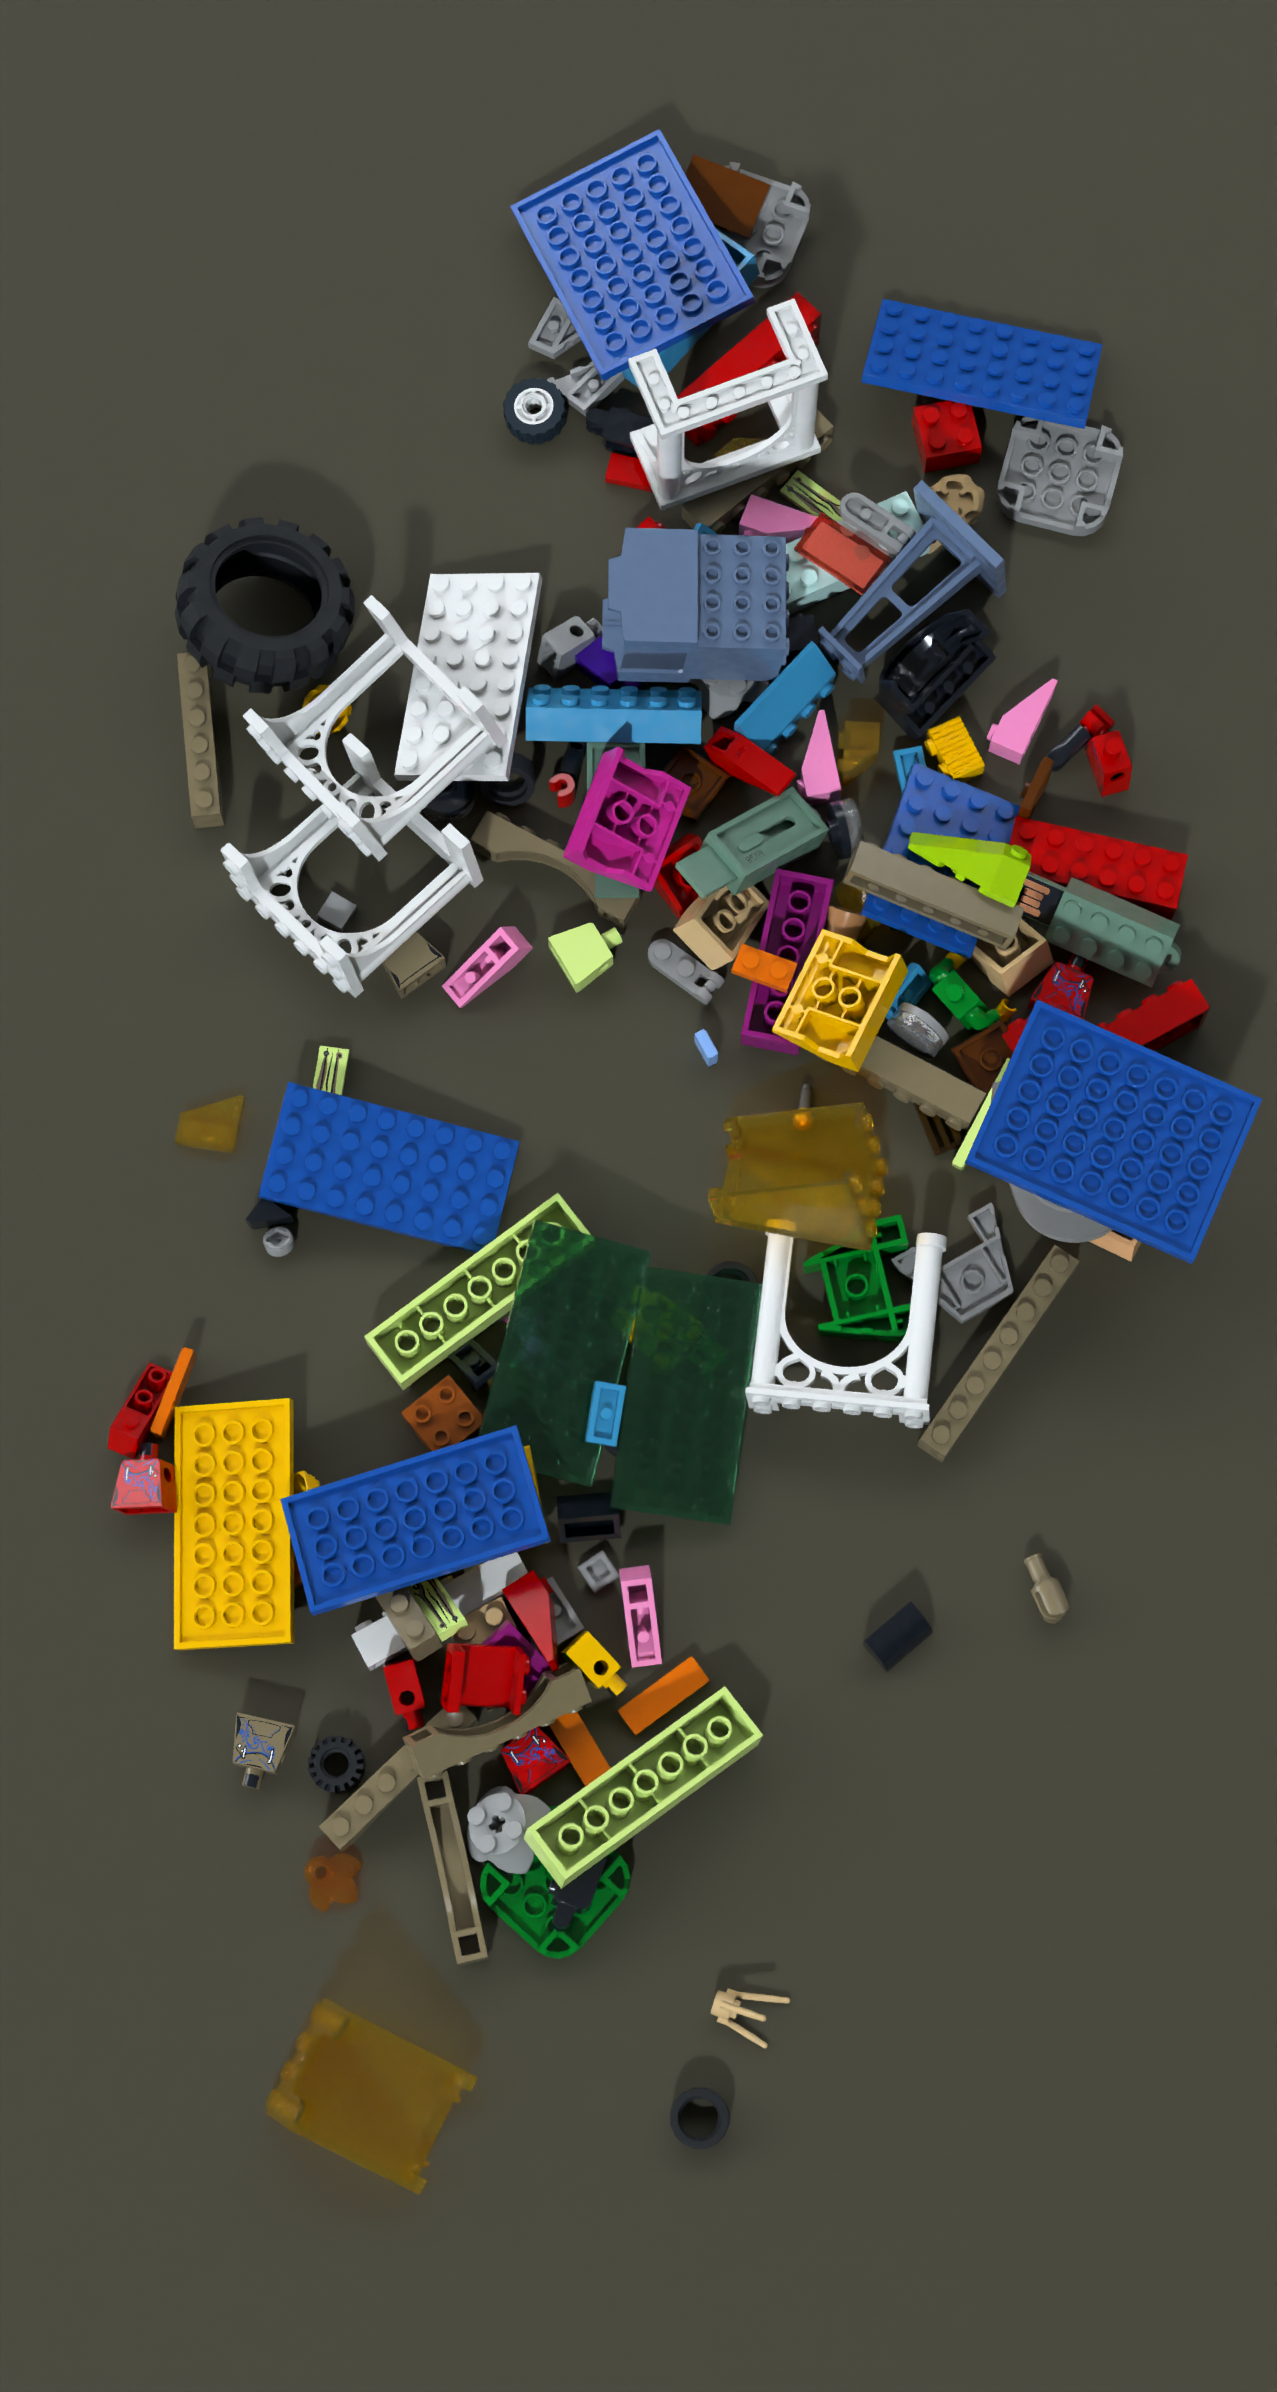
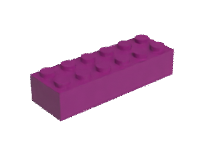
M776 868L759 950L798 964L787 993L752 981L740 1044L798 1056L800 1046L773 1033L772 1028L821 930L825 929L834 884L833 879Z

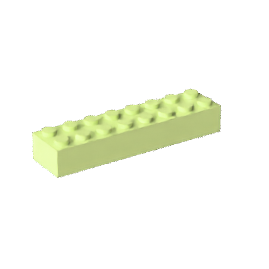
M556 1193L365 1335L366 1342L401 1389L404 1390L445 1360L453 1351L471 1338L473 1339L595 1247L594 1238L559 1193Z
M724 1686L527 1828L523 1839L562 1889L758 1746L763 1734Z

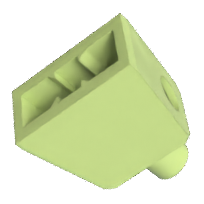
M587 923L548 938L551 952L576 993L613 965V955L610 949L623 942L615 927L600 934L593 923Z

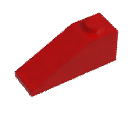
M532 1570L502 1589L554 1673L559 1670L555 1610L549 1596L554 1591L544 1576L539 1579Z

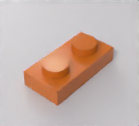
M742 943L731 973L787 993L798 963Z

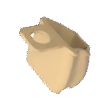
M965 474L948 475L930 487L969 526L976 522L983 509L985 493L982 488L974 484L970 476ZM938 540L931 544L928 554L933 553L942 544Z

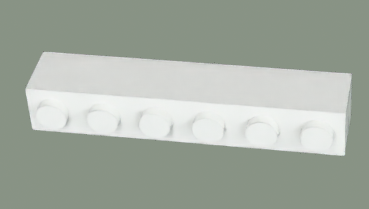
M516 1552L483 1564L463 1569L465 1573L454 1579L451 1575L442 1579L440 1583L464 1616L500 1597L502 1599L506 1598L502 1589L526 1575L528 1571ZM385 1612L382 1613L383 1618L374 1623L371 1620H367L356 1626V1632L351 1635L370 1671L408 1651Z

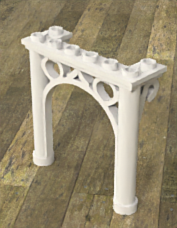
M784 1219L768 1220L765 1231L768 1240L752 1377L749 1387H746L745 1390L749 1408H754L753 1411L757 1413L770 1414L772 1410L779 1411L780 1404L788 1409H800L801 1405L811 1406L813 1410L818 1412H830L832 1408L842 1409L843 1413L849 1415H860L861 1411L874 1412L873 1415L880 1418H891L892 1414L899 1415L900 1423H905V1426L909 1428H923V1425H930V1405L927 1404L942 1253L946 1251L947 1237L937 1233H919L917 1235L909 1323L901 1343L889 1355L874 1363L858 1367H839L825 1364L804 1353L795 1344L787 1330L785 1320L797 1225L792 1221ZM782 1337L792 1354L783 1358L778 1363L780 1338ZM908 1349L906 1373L903 1375L902 1371L894 1363ZM799 1361L810 1371L809 1377L802 1382L789 1381L783 1376L784 1369L787 1366ZM885 1369L897 1377V1386L892 1390L876 1389L871 1383L873 1376ZM815 1371L821 1373V1379L827 1380L833 1390L810 1388L816 1379ZM865 1376V1387L868 1393L846 1391L851 1384L860 1382V1377ZM837 1377H844V1378L839 1382V1380H838ZM776 1379H778L781 1385L775 1384Z

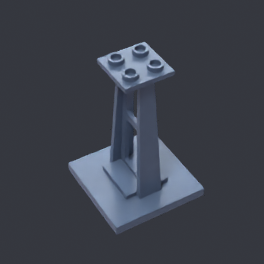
M923 480L913 489L917 512L924 526L830 633L823 626L818 630L821 639L819 643L823 647L821 649L822 652L831 661L837 659L842 665L841 670L850 680L854 681L857 679L861 684L866 681L864 669L974 577L981 581L998 599L1007 591L1004 559ZM938 540L961 565L917 604L908 606L892 588L934 541ZM881 599H888L902 613L901 617L861 652L854 651L846 643V637Z

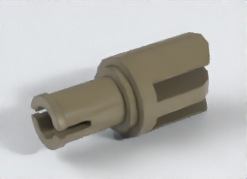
M1034 1554L1023 1561L1034 1583L1031 1594L1043 1619L1050 1624H1055L1063 1618L1070 1606L1059 1579L1050 1576L1042 1554Z

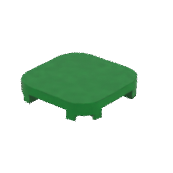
M551 1805V1806H548V1807H549V1808L551 1809V1811H552V1810H554V1809H555L556 1807H558V1806H552V1805ZM615 1851L608 1854L589 1910L582 1914L574 1913L568 1930L558 1933L551 1925L556 1906L551 1904L553 1895L548 1894L553 1877L535 1854L534 1860L526 1874L507 1873L499 1869L493 1862H487L481 1874L480 1889L482 1898L490 1909L537 1952L547 1958L562 1959L570 1957L579 1951L623 1902L629 1892L631 1877L628 1865L621 1855Z

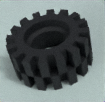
M338 1735L337 1737L329 1736L323 1741L320 1740L317 1743L318 1745L312 1748L311 1756L308 1758V1771L312 1780L321 1789L329 1793L341 1794L344 1791L352 1790V1787L360 1783L359 1780L365 1772V1760L362 1751L352 1740ZM333 1753L344 1754L349 1762L347 1771L338 1777L329 1775L325 1770V1761Z

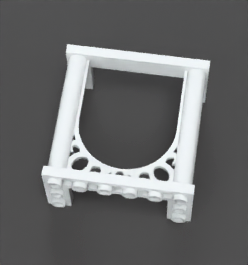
M795 299L769 307L766 313L787 360L678 399L657 349L628 359L629 367L654 422L652 425L630 432V439L661 511L821 453V446L815 435L819 383L828 380V373ZM768 402L780 429L772 437L703 463H694L684 458V437L686 431Z
M371 595L363 603L385 633L316 699L295 713L270 719L259 716L250 708L243 717L249 724L246 730L256 739V742L266 751V754L277 765L282 762L286 766L283 771L294 783L300 780L305 785L301 789L312 801L318 798L322 802L319 808L330 820L334 817L338 819V828L348 838H351L366 857L372 854L380 861L388 854L383 848L387 842L488 747L494 743L498 748H501L508 740L485 706L465 686L459 689L406 637L390 612ZM404 654L475 725L407 787L384 796L355 794L342 787L331 774L326 755L329 733L340 714ZM320 732V738L318 740H314L316 734ZM310 747L318 749L319 753L315 758L310 760L300 758V754L304 749ZM320 765L321 771L317 773V771L311 767ZM335 785L336 789L330 791V788ZM350 801L357 803L354 813L352 807L348 805ZM385 803L391 804V806L384 809L386 812L383 814L381 806ZM369 804L373 805L375 808L374 817L362 818L363 808Z
M348 734L342 742L355 775L342 787L363 796H384L395 793L396 791L380 777L370 750L354 735ZM350 801L348 805L352 807L354 813L357 803ZM389 803L384 804L387 808L391 806ZM317 808L280 842L266 850L253 854L240 853L234 846L227 843L220 850L225 859L223 865L231 873L229 877L237 886L236 891L247 902L251 899L256 903L255 909L264 919L267 920L270 917L275 921L276 924L274 926L283 937L287 938L290 936L294 939L295 942L293 944L302 955L306 956L309 954L314 958L313 964L322 974L325 975L328 972L334 977L332 981L341 992L345 993L348 991L355 998L364 991L361 982L465 886L470 883L476 888L484 881L470 841L450 823L440 832L418 813L407 826L439 854L449 866L384 924L360 933H341L329 930L311 919L302 907L298 893V881L302 866L310 853L338 828V819L336 817L330 820L320 808ZM289 869L292 870L290 877L281 876L282 874L286 875ZM284 884L291 887L287 895L274 896L271 894L274 886ZM292 902L294 904V908L292 910H289V907L284 904ZM306 922H310L309 927L305 928L303 926ZM361 940L367 941L366 944L361 945L362 950L359 952L358 942ZM344 941L349 942L352 948L351 953H346L339 944Z

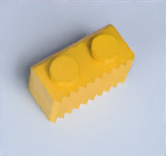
M960 716L928 730L927 740L924 741L925 747L931 757L936 756L940 764L937 765L939 773L963 783L983 774L984 761H982V757L977 751Z

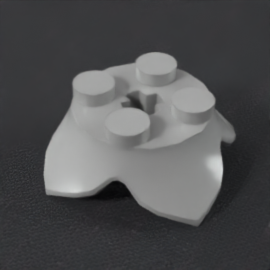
M689 679L692 685L698 686L699 690L702 691V707L713 720L730 716L737 710L740 703L744 701L753 703L770 685L769 681Z
M507 1786L492 1788L479 1800L476 1807L471 1808L468 1812L469 1825L466 1833V1846L469 1855L479 1862L489 1860L507 1873L526 1874L534 1860L535 1854L523 1839L526 1830L551 1812V1809L537 1797L516 1794ZM503 1821L506 1822L502 1825V1831L499 1832L498 1829L500 1824Z

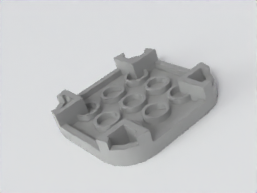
M730 162V165L724 167L770 184L771 189L750 240L719 227H714L755 256L760 274L753 280L750 286L758 288L776 286L785 279L791 269L809 224L811 204L806 194L802 191V186L794 181L789 186L740 169V163Z
M1023 417L1020 421H1016L1012 429L998 480L996 501L999 509L1008 518L1020 523L1072 536L1093 534L1103 526L1107 518L1123 458V447H1121L1119 440L1111 433L1112 429L1102 425L1101 430L1088 426L1082 429Z

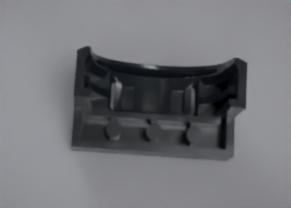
M970 609L948 613L937 618L914 634L889 659L880 674L879 693L874 699L912 740L920 738L997 658L981 641L990 631ZM933 640H937L948 652V656L945 655ZM946 664V666L941 670V672L918 695H916L919 692V690L928 682V680Z

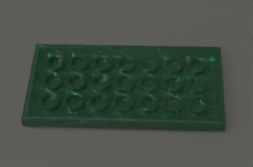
M539 1220L533 1221L478 1437L517 1425L523 1446L530 1445L537 1474L592 1487L602 1449L600 1444L585 1442L594 1381L618 1385L651 1251Z
M642 1266L609 1508L730 1525L747 1404L745 1390L746 1387H749L763 1284Z

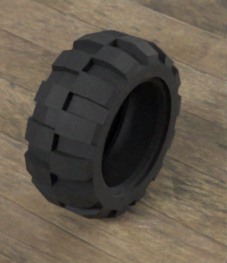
M263 517L243 519L239 521L238 528L233 529L228 523L207 535L205 542L195 546L184 562L175 596L177 601L175 618L178 632L183 639H188L186 648L203 668L209 664L214 668L213 676L231 687L234 686L235 682L249 685V692L270 694L273 687L282 686L285 693L308 685L311 676L314 679L322 677L336 664L339 652L345 649L355 614V596L351 588H349L351 580L339 557L334 559L329 557L331 553L329 545L314 533L310 537L299 533V525L281 519H279L277 525L264 524ZM249 576L273 578L292 587L302 596L311 611L313 620L306 627L292 634L284 636L259 635L233 622L220 606L216 593L226 584L239 578Z

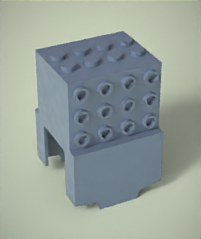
M625 527L621 556L608 560V598L602 600V649L614 653L618 681L689 683V679L774 681L779 675L781 665H786V655H789V638H786V627H789V610H786V600L789 599V582H786V572L789 571L786 537L698 534V530Z

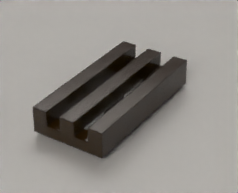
M913 1103L934 1156L954 1150L962 1145L963 1142L958 1130L950 1126L948 1128L954 1142H949L940 1117L935 1115L932 1118L944 1145L939 1148L926 1114L919 1109L920 1105Z

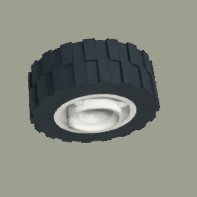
M537 377L528 380H521L520 383L514 384L510 391L508 390L506 399L503 401V413L507 428L510 429V433L514 437L516 436L521 442L524 441L531 445L538 443L539 445L553 440V437L561 433V429L566 423L567 411L562 392L556 388L554 383H550L543 378L537 379ZM534 408L541 409V411L536 414L529 413V411Z

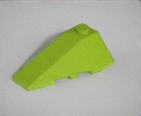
M918 832L911 833L907 848L937 867L948 866L956 874L955 878L962 882L965 879L973 881L980 886L978 890L980 893L1012 908L1016 905L1030 869L1032 857L1026 849L1018 845L1011 846L1002 842Z

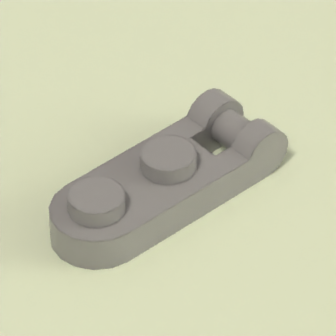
M851 492L846 494L840 502L839 513L847 523L885 547L895 557L904 549L907 541L910 542L916 535L912 527L860 493ZM892 530L899 534L896 539L889 536Z
M659 939L650 944L648 948V961L650 965L703 1004L707 1005L712 999L711 994L716 988L719 989L725 982L718 973L705 967L671 941ZM700 978L707 981L703 987L696 985Z

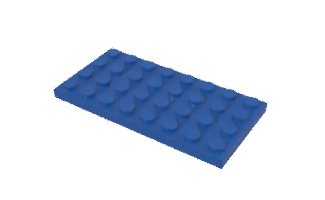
M882 299L861 382L1085 429L1103 344Z
M288 1082L258 1198L477 1253L496 1239L520 1141Z
M517 1425L280 1499L312 1616L551 1542Z

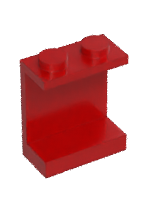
M447 1643L441 1705L446 1712L459 1713L460 1706L509 1708L514 1715H520L521 1705H525L527 1697L526 1687L523 1684L524 1675H528L530 1670L529 1656L520 1646Z

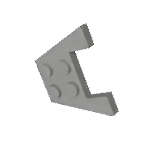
M992 1203L985 1205L967 1217L982 1244L941 1267L937 1304L961 1324L1014 1293ZM915 1247L891 1259L892 1266L912 1283L916 1258Z

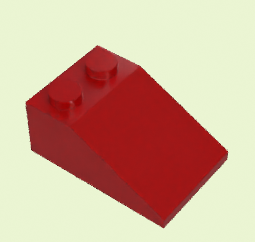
M687 833L668 847L654 884L657 892L678 919L681 918L687 908L699 896L675 868L677 862L699 851L703 843L698 835Z

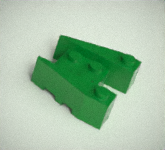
M901 1214L873 1220L850 1236L848 1235L839 1240L837 1244L803 1262L804 1274L816 1271L822 1272L833 1321L818 1324L819 1336L901 1343L908 1328L911 1303L896 1307L892 1306L881 1256L908 1250V1239Z

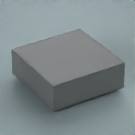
M332 891L318 912L317 918L343 932L358 908L356 904Z
M603 1550L577 1567L594 1594L620 1577Z

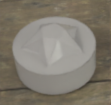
M280 1226L274 1227L265 1233L263 1244L269 1255L281 1257L291 1252L294 1247V1239L288 1228Z

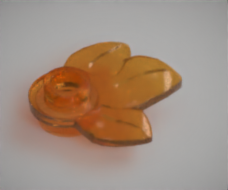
M340 1853L330 1859L324 1856H316L307 1862L304 1868V1876L310 1884L308 1896L315 1908L326 1912L332 1900L342 1904H350L358 1900L357 1887L351 1877L362 1867L359 1860L350 1855ZM323 1866L326 1873L322 1878H317L315 1870Z

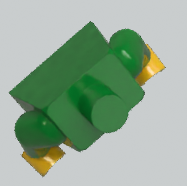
M950 951L930 971L929 978L935 985L931 990L968 1031L972 1028L976 1030L984 1029L1001 1019L1003 1022H1008L1017 1010L1016 1008L1010 1009L1006 1006L1009 1002L1008 999H1002L995 1009H988L954 970L968 960L966 957Z

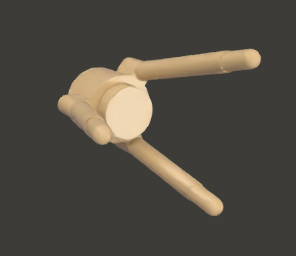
M729 1988L726 1992L718 1990L710 2014L718 2017L717 2022L729 2026L762 2048H767L768 2044L730 2019H736L737 2014L764 2022L766 2021V2016L740 2007L741 2001L736 1999L788 2004L791 2001L790 1998L738 1992Z

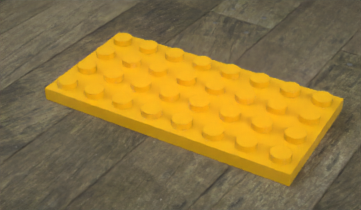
M284 1398L175 1407L174 1468L177 1513H174V1649L179 1651L295 1644L294 1549L280 1500L294 1495V1400Z

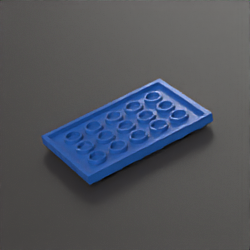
M914 762L883 850L892 854H901L909 861L919 865L930 866L938 873L955 877L956 874L948 866L937 867L907 849L911 833L918 832L1009 844L1014 821L1020 806L956 779L953 780L949 776ZM969 879L963 881L967 885L980 888L978 884ZM867 893L861 915L968 959L973 954L978 939Z

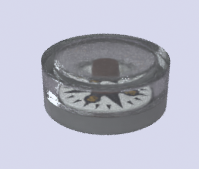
M901 1003L887 1022L890 1030L900 1041L913 1051L927 1058H935L949 1039L945 1029L932 1015L910 1003Z

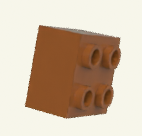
M449 1375L401 1412L404 1421L430 1452L476 1438L488 1428L486 1419Z

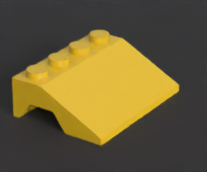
M822 929L772 1028V1032L833 1064L859 1072L908 973L902 956L895 953L887 957L869 951L852 938Z

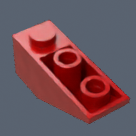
M723 726L718 729L704 746L715 766L731 776L778 797L796 777L795 772L745 736Z
M149 1362L110 1426L107 1449L133 1460L137 1458L140 1453L141 1444L146 1443L151 1433L150 1428L172 1371Z

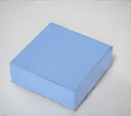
M703 1029L695 1033L694 1042L707 1066L709 1067L717 1063L718 1051L707 1031Z

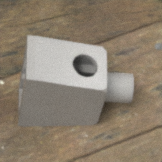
M574 616L542 635L537 659L538 664L554 682L558 681L576 667L575 655L591 644L595 637L602 633V626L594 618L584 623L579 616Z

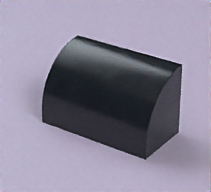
M617 1491L556 1496L560 1543L621 1538Z
M910 1601L864 1641L863 1646L881 1667L888 1672L933 1633V1630L921 1612Z

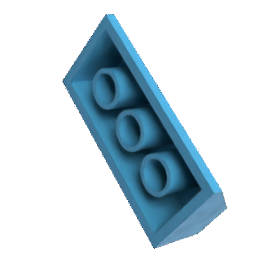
M813 641L797 655L735 721L734 732L745 736L771 756L775 754L779 747L777 744L783 738L787 740L793 735L798 727L796 724L802 717L807 719L816 709L815 703L821 697L826 699L836 686L834 685L836 672Z

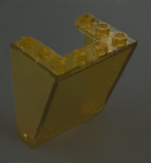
M863 1102L725 1118L723 1129L724 1132L729 1133L731 1144L725 1145L729 1161L723 1188H709L707 1197L716 1223L864 1251L871 1250L873 1237H877L876 1218L881 1215L879 1200L880 1196L884 1195L883 1177L888 1174L886 1158H881L880 1140L878 1136L873 1134V1119L870 1113L867 1114Z
M323 1997L321 2003L318 2002L311 2012L310 2019L312 2021L306 2032L303 2031L296 2041L295 2048L297 2050L292 2060H288L283 2066L280 2074L282 2079L277 2089H273L269 2094L265 2104L267 2107L265 2113L288 2130L420 2195L427 2181L419 2176L422 2167L427 2168L430 2163L425 2159L453 2102L459 2104L461 2097L458 2095L461 2089L464 2088L471 2092L478 2077Z

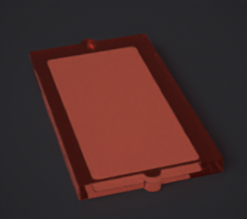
M822 512L810 528H805L804 536L794 548V551L862 596L891 561L889 556Z

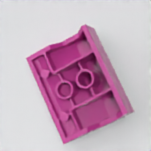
M620 747L603 753L562 857L588 871L648 892L652 891L692 787L663 771L643 768L627 759L624 749Z

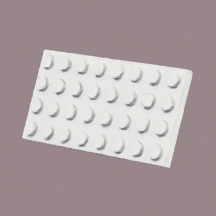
M540 573L430 574L417 648L459 689L465 686L485 706L508 740L501 748H498L493 743L453 781H509L543 580ZM415 665L413 667L394 772L397 781H415L475 725Z

